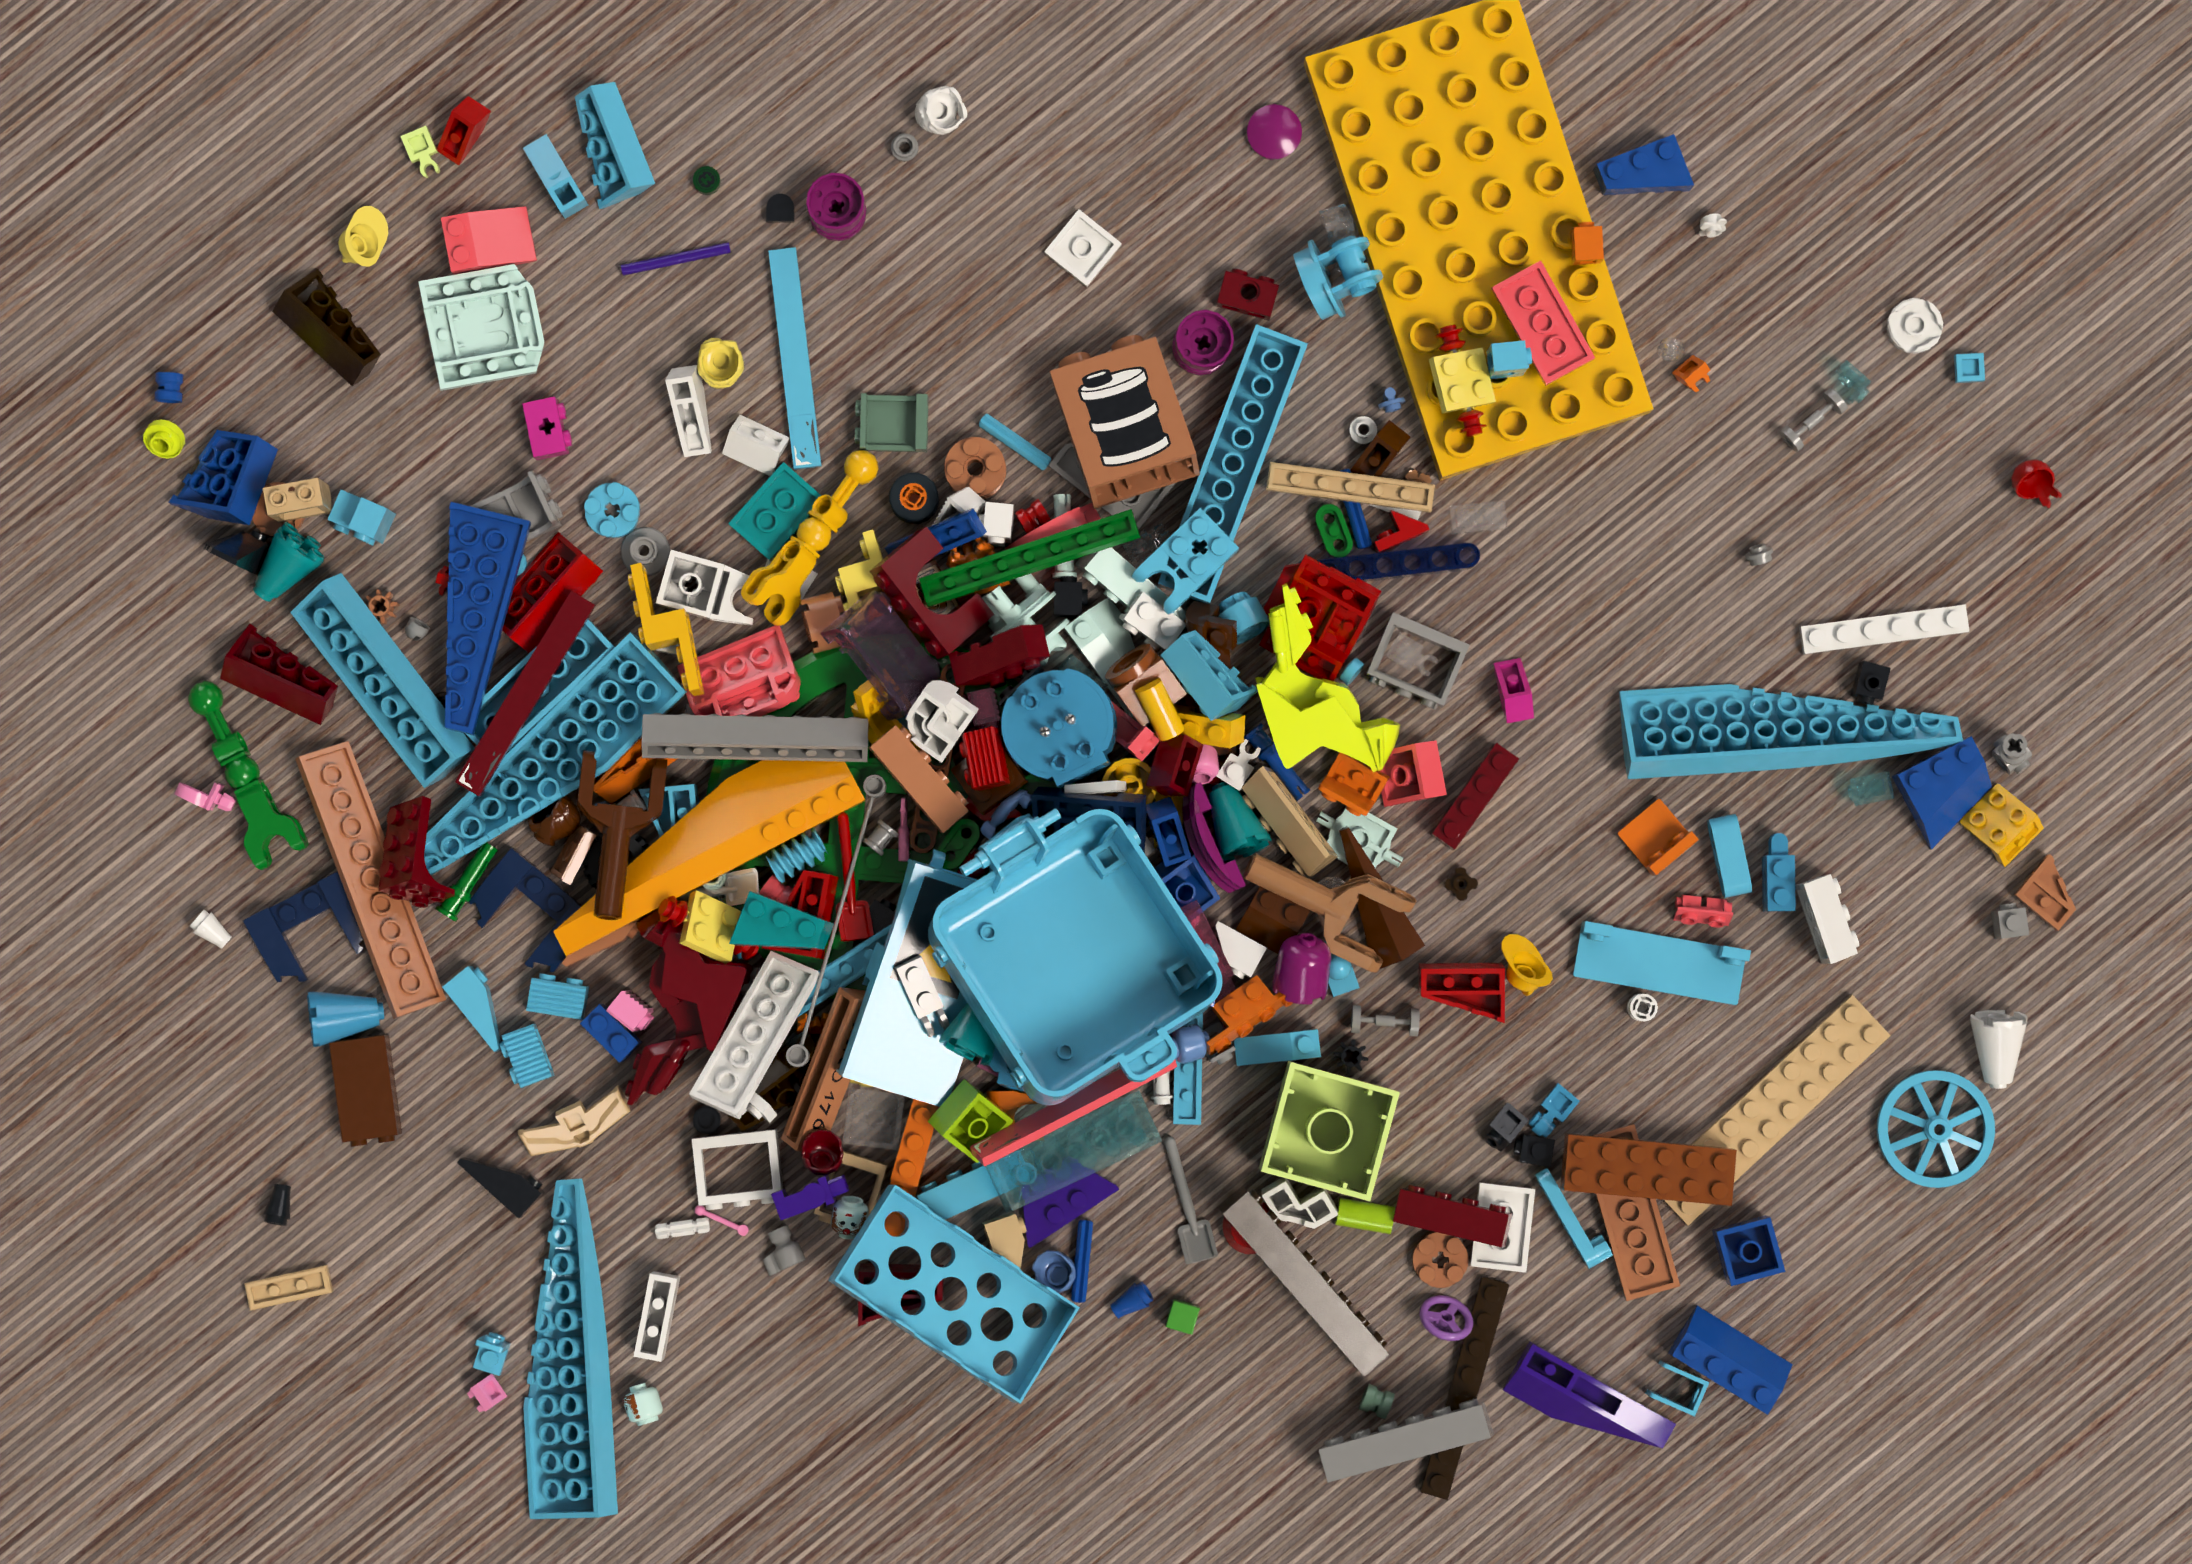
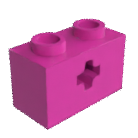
M556 397L522 403L533 457L538 461L569 454L568 446H572V439L569 429L564 430L563 419H567L564 403H559ZM546 422H550L555 426V428L551 429V434H547L542 430L546 428Z

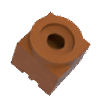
M1144 644L1131 650L1117 660L1105 674L1108 683L1142 727L1150 721L1135 692L1136 689L1160 678L1173 704L1187 694L1150 644Z

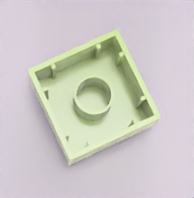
M1288 1061L1259 1170L1371 1201L1400 1092Z

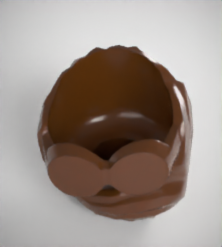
M564 796L529 817L528 824L537 841L547 846H555L556 840H561L576 831L581 818L577 806L570 798Z

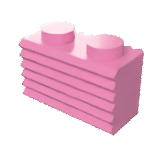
M631 990L621 991L606 1010L632 1032L645 1030L655 1018L651 1015L653 1008H649V1004H645V1001H640V997L632 994Z

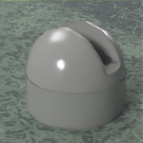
M410 617L406 624L405 632L408 638L418 641L426 636L430 627L423 621Z

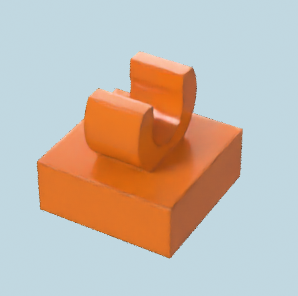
M1694 355L1672 372L1677 381L1686 385L1694 392L1699 391L1696 387V382L1700 379L1706 383L1710 382V378L1707 375L1710 368L1706 362Z

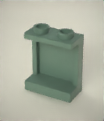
M861 393V400H856L855 414L860 417V427H855V444H860V449L867 451L928 452V394L895 396Z

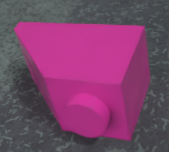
M1521 658L1493 663L1506 722L1512 723L1533 719L1532 692Z

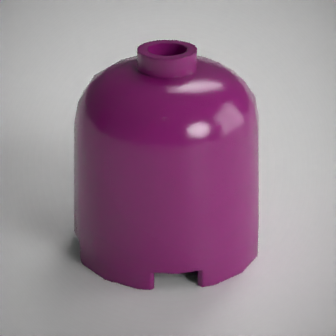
M1310 933L1293 935L1287 938L1282 943L1278 953L1272 981L1273 991L1275 993L1279 991L1286 995V1001L1296 1004L1309 1005L1312 1004L1313 999H1325L1328 991L1332 959L1328 945Z

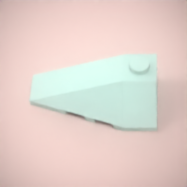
M1106 598L1065 626L1064 630L1124 711L1130 717H1133L1105 678L1106 672L1117 660L1135 649L1130 632L1122 627L1124 621L1119 618L1121 612L1109 598Z

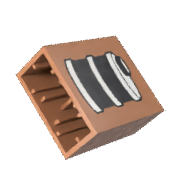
M1139 335L1126 336L1117 340L1112 345V351L1094 357H1091L1086 352L1074 353L1063 358L1059 362V368L1050 371L1055 394L1094 509L1200 475L1196 451L1156 337L1143 340Z

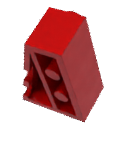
M803 870L787 900V905L830 922L838 877ZM762 947L763 949L824 959L825 949Z
M1419 963V993L1421 997L1505 1023V967L1502 963Z

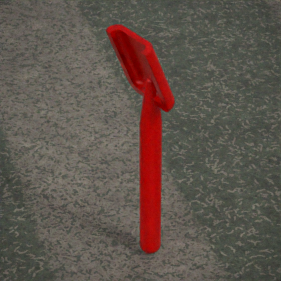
M842 812L838 815L837 819L845 887L853 856L849 817L847 813ZM853 871L846 895L847 902H844L838 923L840 938L844 942L869 939L874 935L868 902L865 900L856 901ZM840 903L836 905V914Z

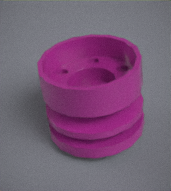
M829 173L819 177L812 183L807 192L806 205L812 227L820 236L833 241H843L856 235L866 221L867 211L864 195L859 184L853 178L842 173ZM837 206L838 209L842 210V213L837 215L836 212H833V207Z
M1210 310L1195 311L1186 316L1177 328L1172 342L1173 357L1178 365L1190 374L1198 376L1210 375L1219 370L1230 355L1234 343L1233 329L1227 319L1217 312ZM1204 340L1206 348L1200 351L1197 349V343Z

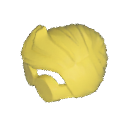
M720 338L705 340L700 345L697 362L699 375L710 387L722 389L732 386L744 370L743 357L736 341L722 340Z

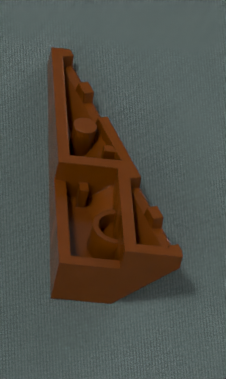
M1345 826L1339 830L1351 879L1370 874L1383 881L1349 827ZM1359 893L1357 907L1365 932L1366 944L1374 949L1376 954L1383 959L1380 969L1403 961L1425 946L1404 912H1397Z

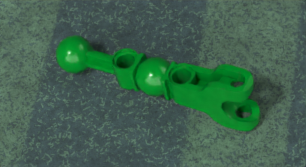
M199 682L189 692V706L195 713L206 717L217 741L211 744L212 750L221 767H225L226 781L232 788L236 789L234 794L248 823V830L244 837V847L255 867L264 870L272 863L268 846L274 836H283L290 847L298 851L308 847V839L298 819L279 811L264 780L259 779V766L252 758L248 757L251 754L244 738L238 731L231 732L220 710L224 700L221 689L213 682Z

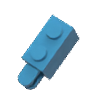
M1782 833L1773 834L1769 837L1768 855L1762 856L1763 912L1796 911L1795 855H1788V839Z

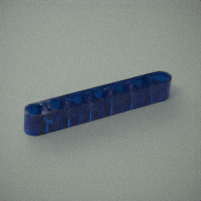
M1460 543L1317 561L1326 566L1331 565L1355 580L1359 578L1369 582L1469 570L1478 563L1480 551L1472 543ZM1464 549L1470 550L1474 555L1473 562L1469 564L1462 562L1459 557L1460 551ZM1434 553L1444 554L1447 560L1446 565L1442 567L1434 565L1432 555ZM1407 556L1416 557L1419 561V567L1415 570L1408 569L1404 564V559ZM1381 559L1388 560L1392 566L1391 571L1388 573L1380 572L1377 569V561ZM1351 563H1361L1364 567V573L1361 576L1352 575L1349 571Z

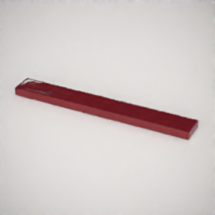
M573 591L569 593L457 777L456 783L477 796H481L596 605Z

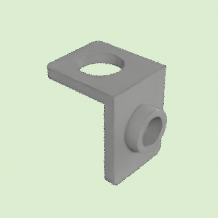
M1217 1022L1203 1031H1206L1208 1034L1211 1032L1221 1033L1224 1029L1221 1023ZM1231 1043L1230 1047L1220 1054L1216 1052L1209 1056L1206 1051V1055L1211 1063L1217 1061L1220 1065L1233 1057L1231 1052L1236 1049Z

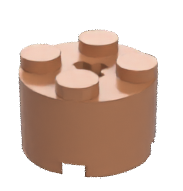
M833 592L799 600L800 606L806 605L807 611L801 613L808 640L816 644L815 648H811L813 654L846 646V640L851 639L848 624L841 621L840 613L844 612L840 596L834 597Z

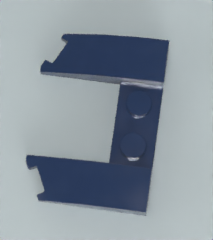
M1037 787L1032 794L1033 818L1036 816L1040 818L1054 808L1061 815L1060 819L1046 827V831L1043 832L1046 838L1063 828L1065 823L1073 822L1088 811L1105 809L1117 814L1126 826L1130 824L1135 829L1141 840L1139 846L1145 853L1146 795L1118 793L1116 797L1073 794L1065 793L1064 788Z
M511 848L472 896L469 904H476L482 918L477 923L481 928H484L512 893L519 889L557 921V924L525 962V965L531 968L534 967L535 963L551 966L550 972L554 973L567 956L553 931L582 905L517 850Z
M338 871L290 898L243 920L277 982H282V976H298L299 982L308 980L284 932L329 909H332L356 954L361 953L365 949L360 945L363 937Z

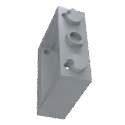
M1393 612L1366 672V676L1371 677L1369 682L1382 688H1385L1386 684L1396 688V694L1408 699L1413 695L1422 699L1420 704L1436 710L1437 706L1442 708L1445 705L1469 644ZM1395 628L1455 653L1438 695L1377 670Z

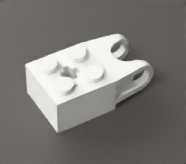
M674 550L670 551L656 600L657 605L672 610L684 608L690 615L712 621L753 625V618L744 616L736 611L733 606L735 593L742 589L749 575L721 563ZM692 579H697L698 588L688 592L689 589L685 587L686 582L691 583Z

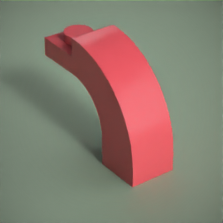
M1089 503L1083 507L1072 509L1041 525L1010 544L1005 550L1101 518L1096 509H1094L1093 504Z
M1112 702L1117 717V736L1115 742L1138 760L1143 761L1160 740L1146 726L1142 727Z

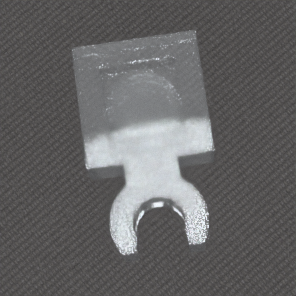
M1401 632L1385 656L1410 671L1414 664L1417 666L1420 674L1427 677L1431 673L1424 669V662L1431 661L1434 664L1438 662V659L1433 655L1420 654L1424 646Z

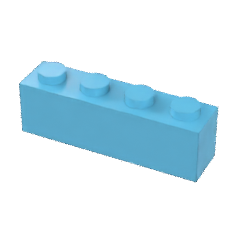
M1020 1149L985 1167L980 1162H975L971 1164L973 1170L964 1174L961 1169L947 1175L948 1181L937 1185L936 1181L920 1187L922 1193H919L917 1197L932 1212L946 1220L1028 1183L1033 1178Z

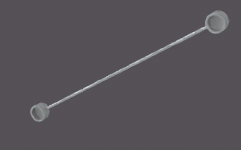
M879 775L868 776L863 784L864 791L870 796V800L800 1044L789 1047L786 1052L788 1063L794 1067H803L810 1058L809 1051L804 1046V1042L874 798L884 795L887 789L885 780Z

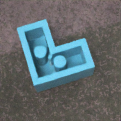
M340 490L327 520L334 523L333 529L346 535L351 530L355 532L353 537L373 546L375 541L381 544L384 543L396 514L381 505Z

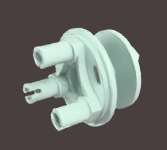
M1028 574L1015 579L1026 593V598L1019 604L1014 605L1003 592L1000 585L989 594L984 595L982 599L994 613L988 620L990 623L988 626L994 632L990 636V642L993 641L992 636L1017 626L1036 625L1031 616L1056 595L1055 591L1050 593L1041 583H1038L1032 574ZM1067 618L1045 633L1049 653L1066 648L1067 643L1058 632L1070 622ZM1049 657L1040 662L1041 667L1047 664Z

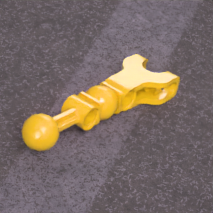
M857 450L846 457L844 463V473L846 476L832 496L825 494L818 497L812 505V510L808 512L811 518H807L799 524L797 538L791 536V540L781 548L770 565L754 570L743 585L741 595L747 603L758 606L762 605L769 598L764 609V615L773 625L781 626L786 624L800 605L799 600H801V586L814 568L816 559L820 557L817 552L829 545L831 531L837 533V529L846 522L848 514L843 506L858 484H867L876 478L878 461L871 452Z

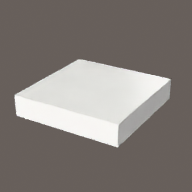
M1078 209L1044 251V254L1085 287H1088L1122 246V243Z

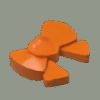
M823 1013L820 1021L819 1017H814V1020L810 1021L808 1033L821 1034L829 1014ZM808 1014L797 1017V1034L804 1030Z

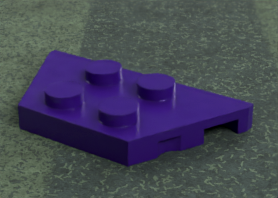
M1068 1156L1035 1177L1032 1181L1021 1187L1028 1247H1033L1118 1191L1119 1187Z

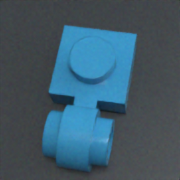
M1557 1083L1540 1104L1547 1112L1542 1114L1538 1111L1528 1124L1531 1126V1130L1539 1137L1541 1135L1545 1138L1548 1137L1556 1126L1553 1123V1118L1555 1117L1563 1123L1580 1100Z

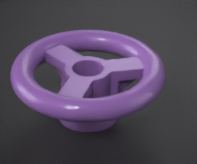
M1445 1295L1432 1296L1426 1299L1420 1307L1419 1315L1423 1326L1429 1333L1439 1339L1458 1341L1467 1337L1472 1331L1473 1317L1469 1309L1453 1297ZM1435 1304L1449 1305L1447 1310L1441 1312L1428 1311ZM1457 1310L1463 1315L1465 1320V1326L1462 1330L1455 1323L1454 1314Z

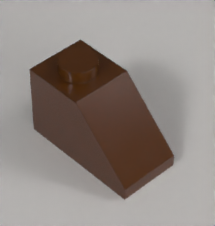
M1389 420L1350 471L1355 474L1380 477L1411 436Z

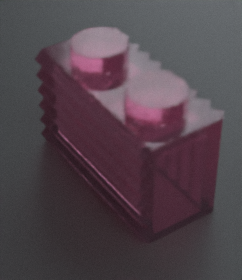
M987 688L967 693L969 702L979 709L973 717L975 728L984 729L991 726L998 728L1002 718L1000 717L1001 713L995 689Z

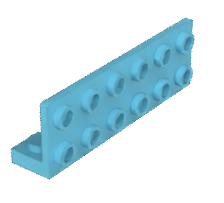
M1583 921L1573 976L1737 1005L1745 962L1750 960L1751 950L1717 946Z

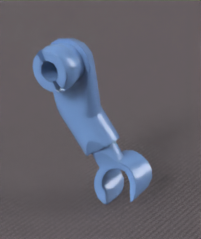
M1019 789L1001 802L992 814V820H987L982 825L981 833L988 839L992 838L997 826L1006 820L1011 811L1019 805L1024 809H1028L1032 805V795L1028 794V791L1024 789Z

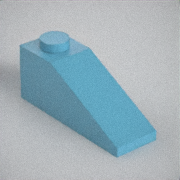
M467 966L442 986V988L494 1052H498L501 1050L499 1044L501 1039L490 987L486 984V981L489 979L479 967L474 969L473 966Z
M1318 1029L1249 1036L1234 1040L1237 1066L1321 1057Z

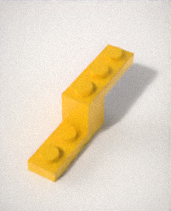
M642 563L630 565L632 574L628 575V581L631 591L635 590L637 600L633 601V607L636 617L641 618L642 627L638 628L641 643H645L651 651L680 644V646L676 647V653L679 663L683 662L685 673H681L683 687L685 690L689 689L693 696L703 695L704 689L689 614L683 608L655 615L646 568Z

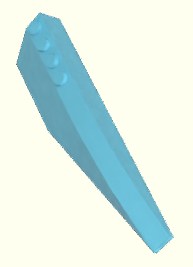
M630 632L505 755L481 796H477L469 791L427 832L424 859L430 875L440 871L579 788L583 750L595 751L594 757L597 761L595 778L609 770L642 737L643 714L661 713L664 715L687 693L660 658L645 643H641L639 636Z
M1732 684L1619 692L1623 754L1627 779L1821 766L1909 754L1953 746L1963 742L1959 719L1954 716L1922 712L1919 715L1908 713L1907 710L1898 708L1895 711L1879 709L1877 705L1867 704V707L1856 706L1850 701L1815 696L1801 698L1792 696V693L1781 692V694L1764 692L1765 689H1739V685Z
M582 1178L556 1180L551 1217L554 1218L553 1227L548 1232L547 1242L550 1243L548 1258H545L543 1270L546 1271L545 1282L541 1284L535 1323L537 1338L536 1343L532 1344L531 1356H534L532 1371L528 1372L527 1384H530L528 1397H525L523 1406L530 1519L599 1518L618 1514L610 1370L602 1288Z

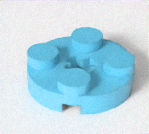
M617 482L605 483L596 487L589 494L584 504L585 518L588 525L597 534L607 538H621L628 535L635 529L639 521L640 503L637 496L631 489ZM610 503L613 506L618 504L620 510H617L619 515L615 518L612 515L606 516L605 510H608L606 507Z

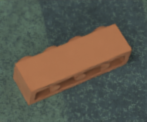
M895 725L868 748L939 832L944 833L968 812V809L965 807L968 802L958 790L955 793L951 791L947 786L950 781L940 769L935 772L928 764L932 761L928 754L921 748L917 751L911 744V734L903 726L899 729Z

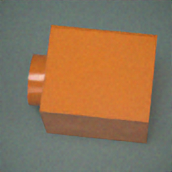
M1594 222L1578 223V227H1574L1571 231L1572 264H1601L1604 260L1602 226H1594Z

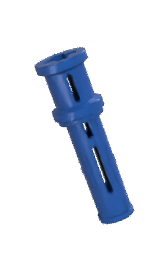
M1260 723L1244 736V740L1247 739L1255 750L1257 747L1261 748L1260 754L1257 756L1258 759L1265 760L1295 797V800L1298 801L1303 795L1299 792L1297 786L1304 795L1310 791V788L1306 786L1292 767L1289 769L1284 767L1274 742L1264 731V725Z

